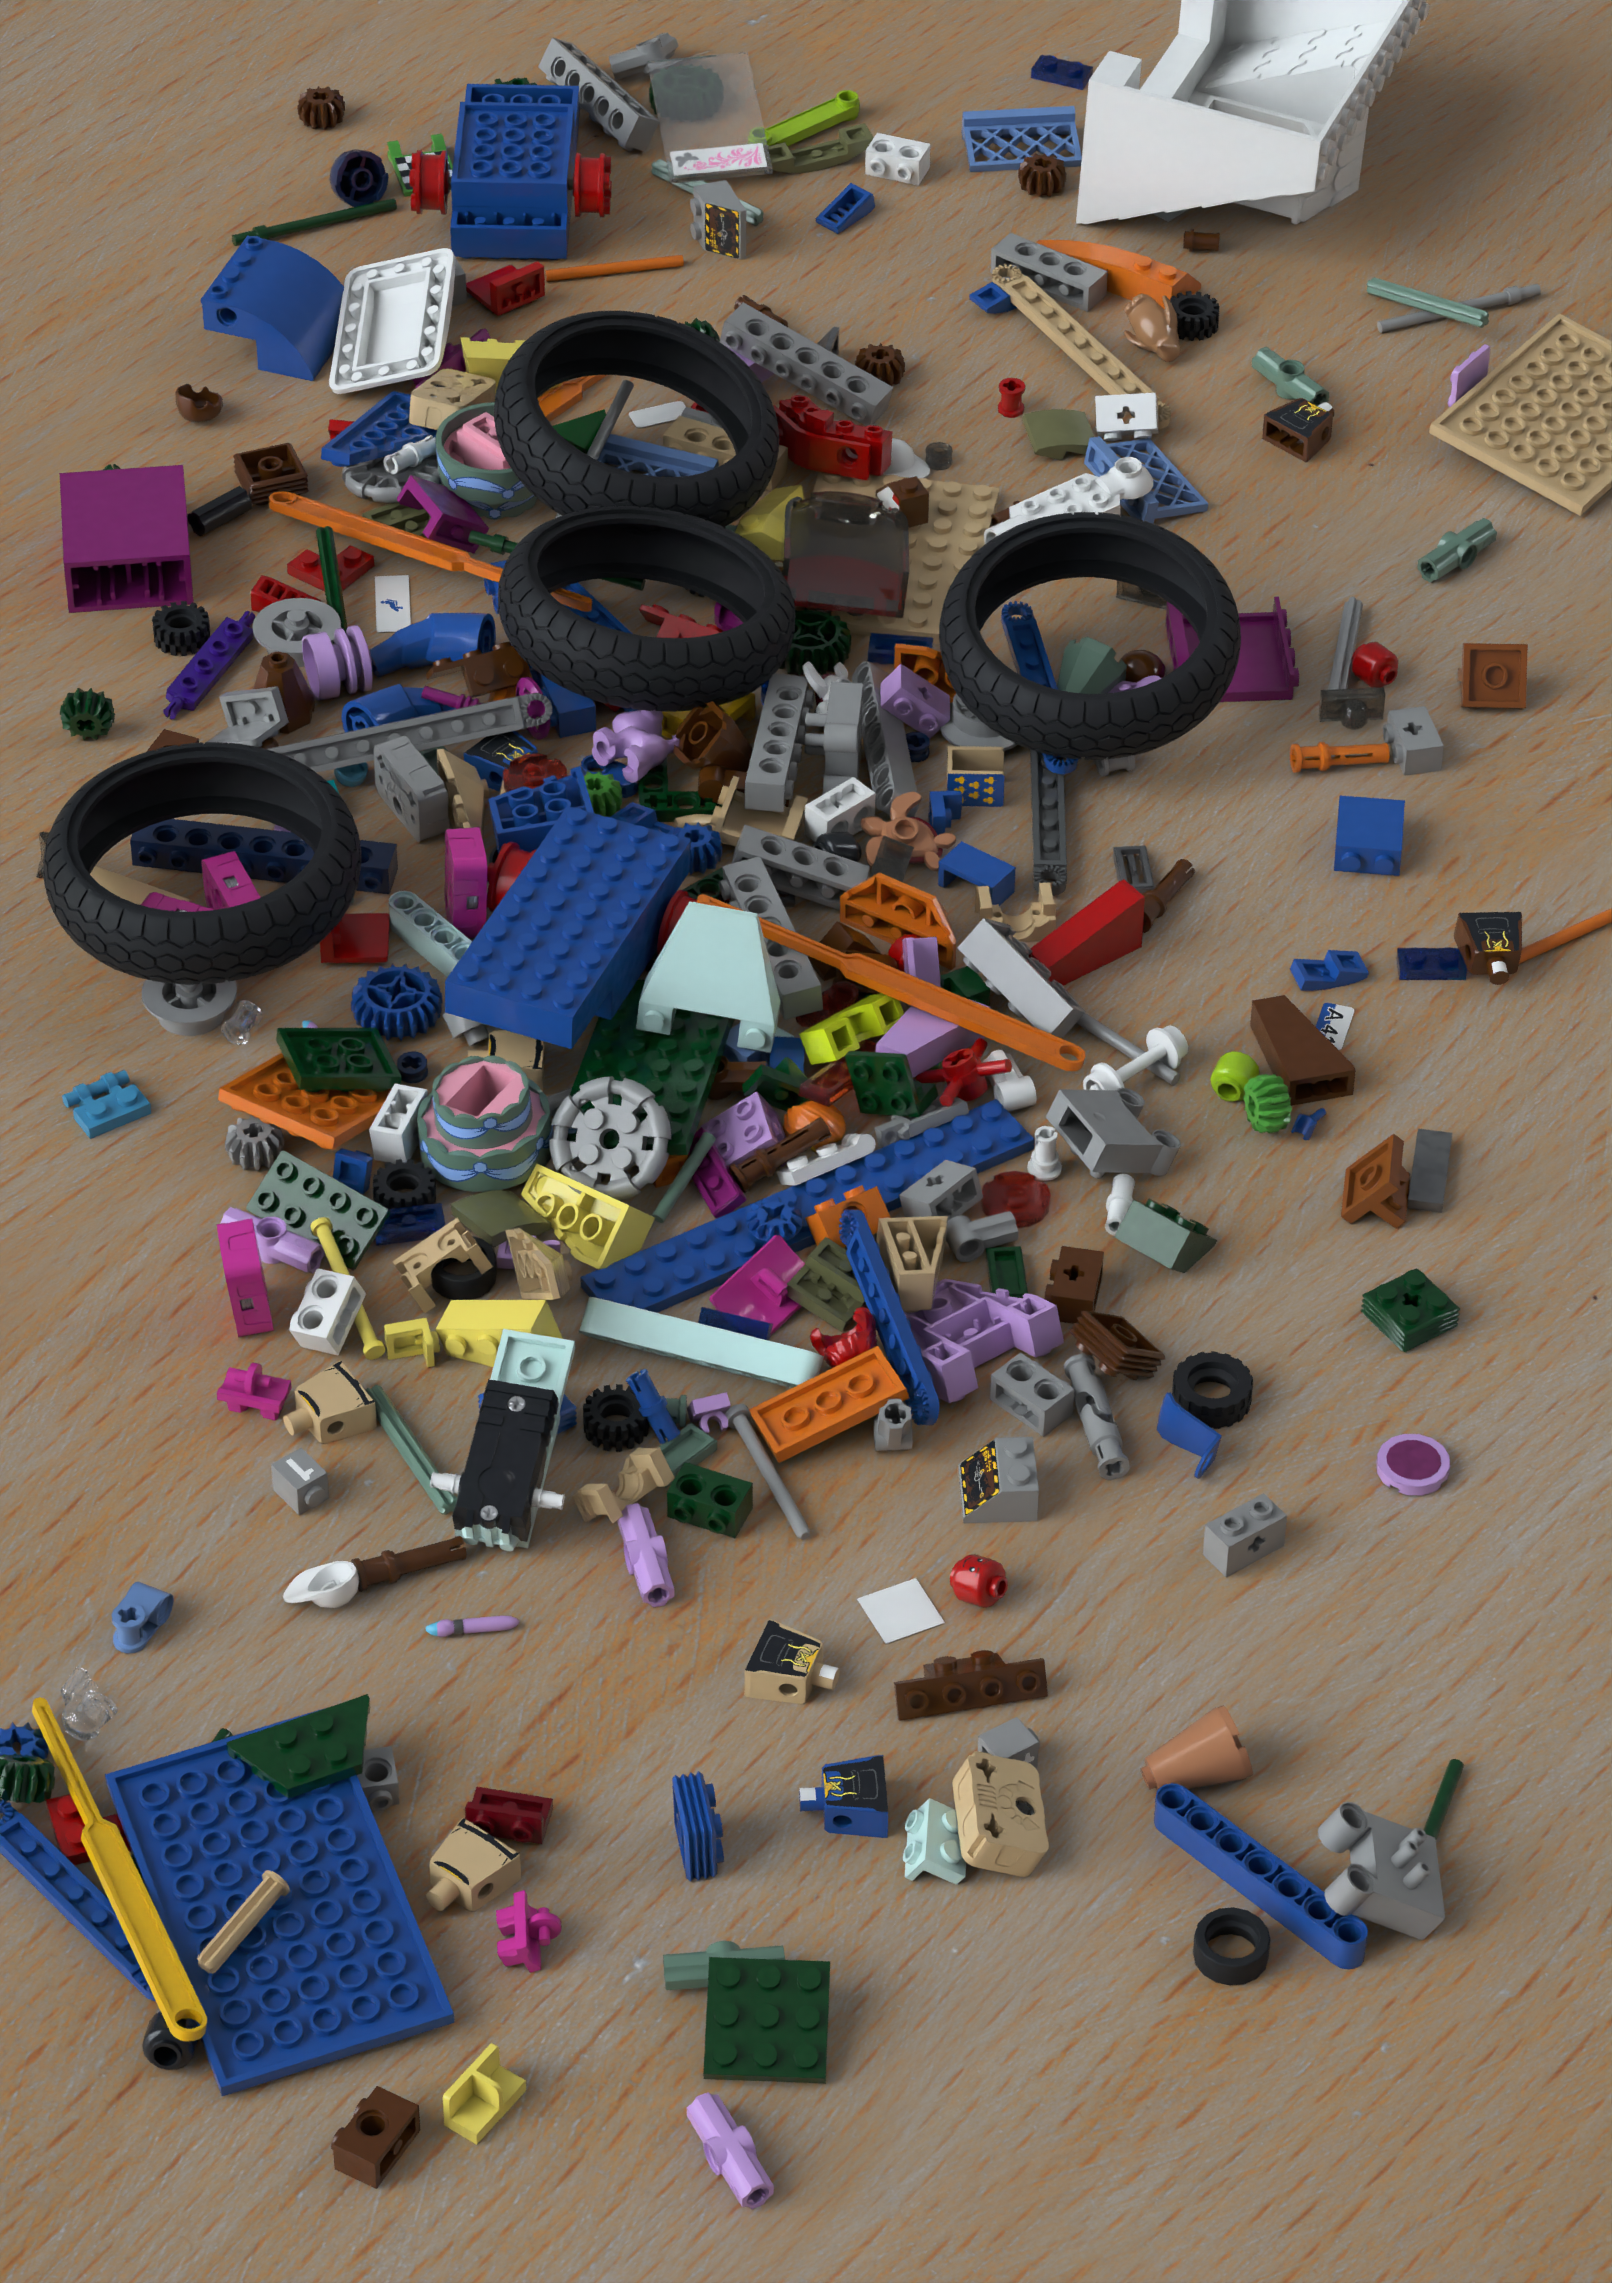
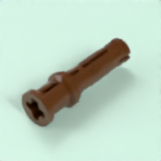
M1178 860L1153 890L1143 892L1142 895L1145 896L1143 933L1148 932L1152 928L1156 918L1164 915L1167 911V903L1194 875V868L1187 872L1193 866L1188 860Z
M819 1117L768 1149L758 1148L754 1151L752 1157L738 1165L731 1164L729 1170L742 1192L745 1193L749 1191L750 1185L765 1176L769 1178L774 1176V1173L777 1172L776 1168L832 1135L824 1120Z
M456 1536L449 1540L396 1554L393 1551L385 1550L378 1557L360 1561L359 1558L352 1559L351 1563L356 1567L359 1576L358 1590L359 1592L366 1591L367 1586L388 1581L390 1584L396 1583L397 1580H400V1575L460 1559L464 1560L467 1558L466 1547L460 1548L464 1541L461 1536Z

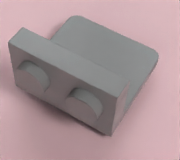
M278 686L225 692L219 696L228 727L207 742L235 743L261 747L262 741L278 735V730L289 723Z

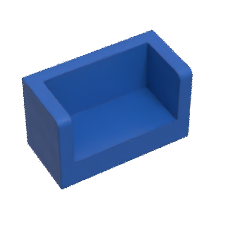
M961 841L939 861L938 886L945 888L959 876L977 886H989L992 905L999 904L1000 906L1015 892L1016 867Z

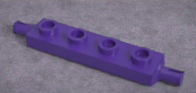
M246 611L238 621L226 617L167 688L166 699L171 702L163 711L167 718L170 716V719H175L181 709L191 711L196 709L253 639V629L250 626L256 617L254 613L251 612L250 614V611Z

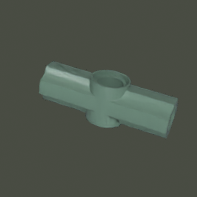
M1267 346L1259 349L1255 357L1252 358V367L1276 384L1278 396L1284 399L1303 398L1316 406L1329 401V392L1304 374L1305 367L1301 362L1293 359L1285 360Z
M1485 518L1475 521L1457 534L1448 531L1440 539L1437 548L1418 560L1417 569L1422 574V578L1430 583L1440 579L1457 566L1461 569H1466L1474 562L1479 551L1496 541L1497 531L1493 528L1492 522Z
M719 1941L709 1945L705 1952L663 1955L665 1989L678 1990L708 1987L709 1957L785 1960L784 1947L782 1945L740 1949L734 1942Z

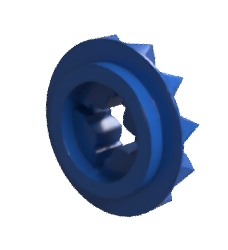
M779 1197L775 1201H769L764 1198L761 1204H752L751 1211L746 1216V1225L750 1233L758 1239L769 1241L773 1236L781 1235L786 1241L800 1232L803 1226L801 1209L795 1208L792 1201L783 1203ZM768 1216L774 1219L768 1221Z
M13 1722L9 1729L4 1730L0 1728V1756L3 1754H16L12 1744L20 1742L22 1749L20 1750V1755L40 1757L44 1760L47 1758L49 1748L40 1729H32L29 1723H26L23 1727H17Z

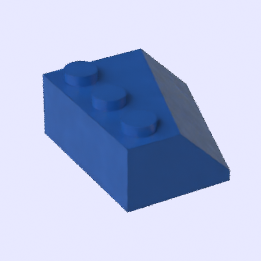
M581 766L570 769L571 775L557 780L554 775L543 779L544 784L531 789L523 786L488 799L498 855L502 845L508 842L517 843L521 850L528 852L538 849L567 806L594 813Z

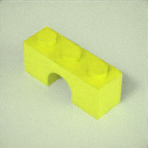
M883 993L869 995L799 1033L811 1065L837 1061L849 1051L859 1049L860 1045L858 1042L871 1037L885 1035L901 1018L904 1011L900 1001Z

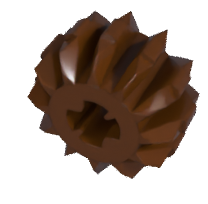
M319 86L317 89L309 88L307 92L300 94L297 106L300 120L303 121L304 126H312L313 129L319 127L325 130L326 127H335L336 123L343 122L345 101H343V96L339 94V90H331L330 87L320 88Z
M1035 153L1033 157H1025L1024 161L1020 163V168L1018 169L1019 183L1022 190L1028 191V195L1037 194L1039 197L1042 195L1051 197L1052 193H1060L1061 188L1065 186L1067 173L1065 172L1064 161L1057 159L1056 155L1046 156L1045 153L1043 155Z
M880 343L879 346L869 344L868 348L860 349L859 355L856 356L855 366L890 386L892 384H900L905 372V362L901 350L894 349L893 345L882 346Z

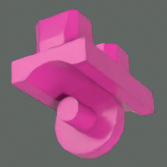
M254 1362L250 1364L247 1371L229 1367L224 1383L217 1391V1400L227 1402L229 1411L242 1413L247 1411L248 1407L260 1409V1414L263 1418L277 1420L292 1389L291 1380L263 1375L262 1365Z
M523 1890L513 1893L514 1905L496 1910V1921L503 1936L515 1933V1937L497 1942V1953L505 1967L524 1963L531 1973L541 1970L540 1945L548 1946L551 1943V1939L556 1938L561 1933L562 1926L560 1918L549 1913L548 1908L542 1907L537 1910L529 1906L527 1893Z

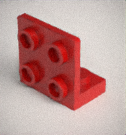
M538 261L520 269H516L513 265H508L466 283V291L499 316L545 296L544 266Z
M345 914L335 928L320 942L321 963L387 962L389 955V914Z

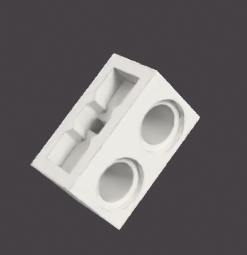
M877 133L866 149V175L919 186L930 168L929 143Z
M854 777L805 805L804 835L816 842V839L823 833L849 832L851 835L858 833L862 830L861 819L875 816L876 793Z
M317 1268L312 1280L306 1285L304 1298L298 1311L291 1318L289 1331L303 1348L339 1355L366 1296L365 1291L354 1276Z

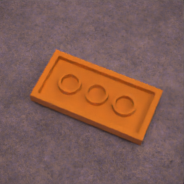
M876 1346L749 1409L755 1426L778 1463H781L877 1415L879 1408L883 1407L888 1399H901L903 1402L909 1399L906 1387L879 1346Z

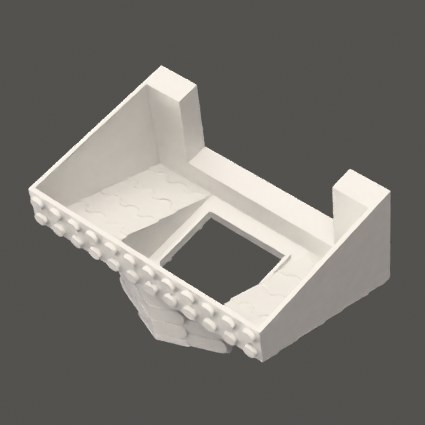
M1181 0L1178 34L1140 90L1142 59L1113 51L1107 53L1089 79L1076 224H1090L1115 218L1122 220L1162 211L1169 213L1199 206L1207 208L1232 202L1292 218L1291 223L1299 224L1300 222L1307 221L1327 207H1332L1359 188L1369 106H1372L1376 92L1382 90L1385 77H1390L1394 63H1399L1403 48H1408L1412 34H1417L1420 21L1426 19L1429 4L1426 3V0Z

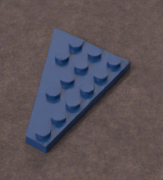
M392 391L323 446L321 459L330 461L338 467H346L393 454L401 450L403 445L410 442L416 443L430 435L433 436L432 439L436 438L437 430L409 423L411 395Z

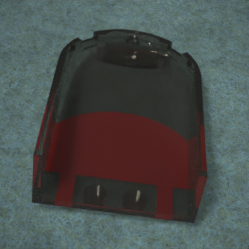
M812 492L809 499L802 500V498L797 496L790 500L786 505L780 571L791 589L794 605L815 608L823 613H830L834 610L847 612L852 616L870 614L903 618L909 579V524L905 514L898 508H892L891 511L882 507L883 501L877 498L849 492Z

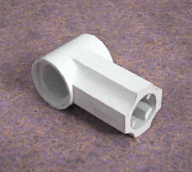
M1002 1049L991 1052L983 1062L1009 1059L1012 1064V1070L1009 1073L987 1076L993 1086L994 1098L1008 1112L1034 1106L1037 1101L1036 1090L1030 1076H1023L1011 1054L1005 1053Z

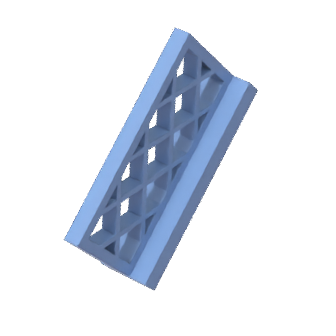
M1074 106L963 112L961 133L962 139L965 141L970 172L1018 170L1024 158L1033 157L1031 155L1036 150L1042 154L1045 153L1046 156L1056 155L1057 159L1064 161V167L1081 166L1082 156L1075 124L1076 113ZM1057 135H1069V136L1064 140V139H1062L1061 137H1059V136H1057ZM1034 136H1042V137H1041L1040 139H1038L1037 141H1035L1034 139L1030 138V137H1034ZM1001 138H1013V139L1008 143L1007 141H1005V140H1003V139H1001ZM977 139H986L981 144L974 141ZM1050 140L1058 146L1051 150L1043 144ZM1019 142H1023L1030 147L1026 151H1022L1015 146ZM994 143L1002 149L995 153L987 147ZM1066 149L1074 154V156L1063 157L1059 153ZM1010 152L1018 158L1007 160L1003 156ZM980 153L990 158L988 161L975 162V158Z
M613 434L609 435L598 458V461L602 463L617 465L618 467L615 468L627 472L639 470L647 472L642 475L656 477L690 476L719 467L718 459Z
M1100 436L1089 438L1084 464L1095 476L1100 477L1107 474L1115 466V462L1121 458L1117 456L1120 455L1123 457H1133L1145 463L1142 466L1149 471L1153 478L1160 480L1153 479L1152 489L1154 491H1150L1143 497L1120 500V505L1131 517L1154 524V520L1157 518L1207 511L1208 502L1150 438L1106 444ZM1146 450L1149 454L1142 453L1139 451ZM1150 465L1162 468L1164 471L1150 467ZM1165 481H1166V482H1169V483H1172V484H1175V485H1178L1179 487L1166 484ZM1159 492H1163V493H1166V494H1169V495H1173V496H1175V497L1173 498V497H1170V496H1167V495H1164V494H1160ZM1182 498V499H1185V500H1188V501H1192V502L1189 503V502H1186V501H1183V500H1179V499ZM1160 503L1167 506L1158 507V504Z

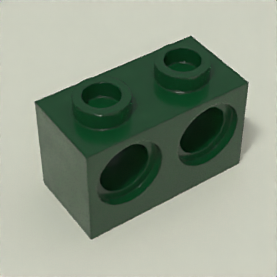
M684 1462L667 1491V1517L732 1538H736L753 1509V1483Z

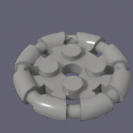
M437 454L423 459L422 463L416 467L409 466L396 474H391V472L386 470L384 466L385 457L343 467L342 479L345 482L346 488L351 493L363 499L372 497L374 502L398 503L397 497L410 475L443 485L438 473Z
M613 1076L602 1077L580 1085V1091L573 1096L568 1095L563 1100L551 1124L555 1128L553 1139H549V1147L556 1171L558 1173L562 1172L564 1176L618 1201L627 1200L640 1194L641 1188L648 1183L653 1184L659 1177L669 1157V1153H666L668 1140H671V1127L664 1107L657 1104L654 1100L655 1094L647 1087L628 1078L618 1081L614 1080ZM614 1094L621 1095V1106L612 1104ZM590 1100L595 1108L589 1109L584 1113L581 1107ZM644 1108L648 1115L646 1119L640 1122L635 1114ZM569 1128L578 1129L576 1142L567 1141ZM616 1130L619 1134V1143L615 1148L607 1149L604 1146V1137L609 1131ZM647 1138H654L653 1150H646ZM579 1159L587 1165L581 1171H578L573 1165ZM636 1163L640 1172L632 1178L626 1170ZM602 1174L611 1175L608 1185L601 1184ZM569 1186L572 1190H574L578 1194H581L582 1191H579Z

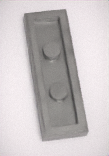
M1418 1129L1408 1209L1442 1213L1452 1133Z

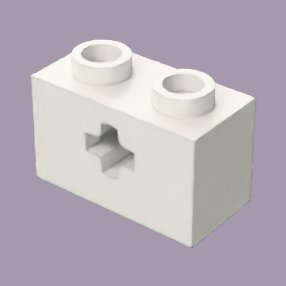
M1156 393L1095 396L1097 434L1100 437H1104L1105 441L1122 440L1124 435H1134V439L1152 438V434H1159ZM1128 411L1135 418H1131L1129 424H1124L1123 419L1119 418H1123L1125 412Z
M394 1084L369 1129L374 1160L396 1164V1160L402 1159V1162H407L408 1159H411L419 1144L418 1109L423 1099L428 1096L427 1089Z

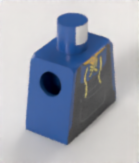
M517 731L487 736L464 752V761L474 766L480 779H485L488 788L500 792L502 780L506 776L544 779V772L539 770L536 746Z
M883 1755L825 1764L822 1767L821 1787L799 1788L800 1812L823 1811L824 1830L828 1833L888 1838V1802Z

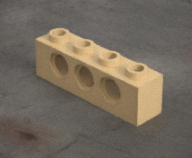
M678 416L663 434L664 447L718 459L719 466L725 464L736 455L733 444L723 428L690 418ZM779 445L776 467L765 490L772 491L788 472V447Z

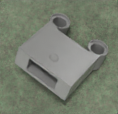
M831 682L827 714L807 713L805 715V724L807 726L825 727L824 734L806 733L804 735L805 754L825 755L823 794L852 777L858 780L862 751V683Z
M1118 1088L1117 1090L1059 1089L1046 1115L1048 1121L1069 1144L1071 1152L1080 1157L1090 1169V1175L1095 1179H1101L1105 1172L1151 1173L1157 1176H1164L1167 1174L1181 1147L1180 1140L1170 1132L1158 1129L1154 1130L1151 1135L1137 1120L1145 1100L1140 1094L1128 1088Z
M1348 1801L1343 1802L1319 1826V1839L1327 1849L1335 1853H1343L1347 1849L1350 1851L1351 1864L1325 1889L1324 1893L1326 1902L1336 1913L1344 1916L1352 1914L1420 1940H1424L1445 1919L1435 1837L1427 1835L1421 1828L1411 1829L1365 1812L1359 1805Z

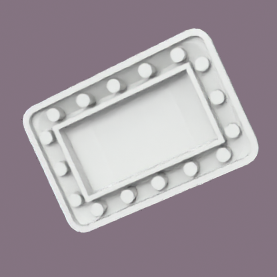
M442 248L354 268L346 275L329 386L334 393L345 394L431 375L439 369L447 342L454 292L456 259L451 249Z

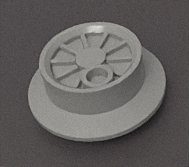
M290 598L272 603L262 609L253 621L254 637L259 644L267 649L268 655L273 652L288 653L295 659L298 667H305L302 652L303 636L326 632L333 643L335 630L341 628L340 617L331 606L308 598Z
M957 693L955 694L953 702L950 703V720L940 727L942 735L948 742L954 746L1003 747L1004 751L1018 745L999 735L981 722L965 706Z
M145 980L142 987V1001L149 1013L158 1018L161 1026L167 1031L182 1036L201 1035L215 1029L223 1021L225 1012L230 1009L237 996L236 981L228 982V980H225L223 983H200L194 985Z

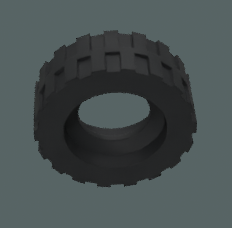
M1211 1351V1353L1200 1352L1197 1355L1188 1356L1184 1362L1181 1361L1178 1364L1177 1370L1174 1371L1172 1396L1183 1409L1207 1426L1214 1429H1221L1224 1426L1230 1427L1233 1423L1243 1420L1244 1415L1248 1414L1250 1410L1253 1377L1250 1375L1249 1368L1244 1366L1238 1358L1235 1359L1229 1354H1220L1215 1351ZM1217 1382L1229 1387L1230 1394L1222 1398H1207L1197 1394L1194 1388L1199 1383Z

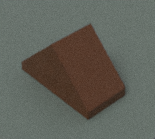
M838 921L819 942L838 951L856 950L863 953L881 954L866 935ZM808 956L813 969L824 981L836 977V967Z

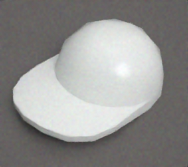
M892 438L891 465L883 475L927 478L930 473L929 465L915 455L913 449L905 441Z
M335 1561L305 1570L289 1584L284 1592L283 1599L287 1603L311 1600L320 1607L339 1608L348 1603L357 1593L359 1584L357 1569L351 1562Z

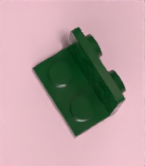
M849 1051L845 1055L860 1113L920 1117L939 1096L936 1084L913 1081L905 1054Z

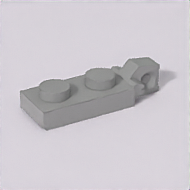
M938 1096L920 1117L892 1115V1121L874 1128L877 1144L883 1148L901 1139L906 1140L923 1133L929 1128H935L947 1123L957 1116L966 1115L969 1113L967 1102L956 1097L952 1105L946 1107L940 1103V1096Z

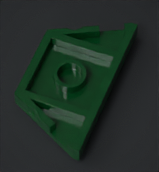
M366 1694L226 1742L227 1752L233 1759L239 1757L252 1767V1773L263 1781L271 1782L275 1789L287 1798H292L361 1774L364 1763V1746H366L370 1698Z

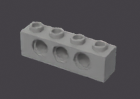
M1009 233L991 249L990 273L999 265L1004 266V264H1007L1009 266L1011 264L1012 267L1017 266V269L1019 268L1024 276H1028L1050 297L1088 312L1107 296L1108 271L1013 233Z
M748 825L743 827L732 859V863L760 856L775 889L840 910V896L847 890L867 880L870 866Z

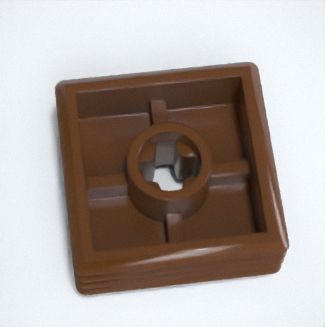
M291 443L237 453L233 456L235 459L234 472L242 488L247 491L252 504H268L269 496L274 492L287 491L300 495L309 491L307 488L308 475Z
M1081 1311L1082 1316L1077 1317L1078 1322L1073 1323L1074 1328L1070 1329V1333L1077 1339L1075 1345L1080 1351L1090 1356L1094 1355L1100 1361L1098 1367L1104 1373L1112 1377H1117L1120 1373L1132 1380H1137L1139 1376L1146 1378L1154 1377L1153 1372L1158 1371L1157 1366L1162 1365L1160 1360H1165V1355L1122 1316Z

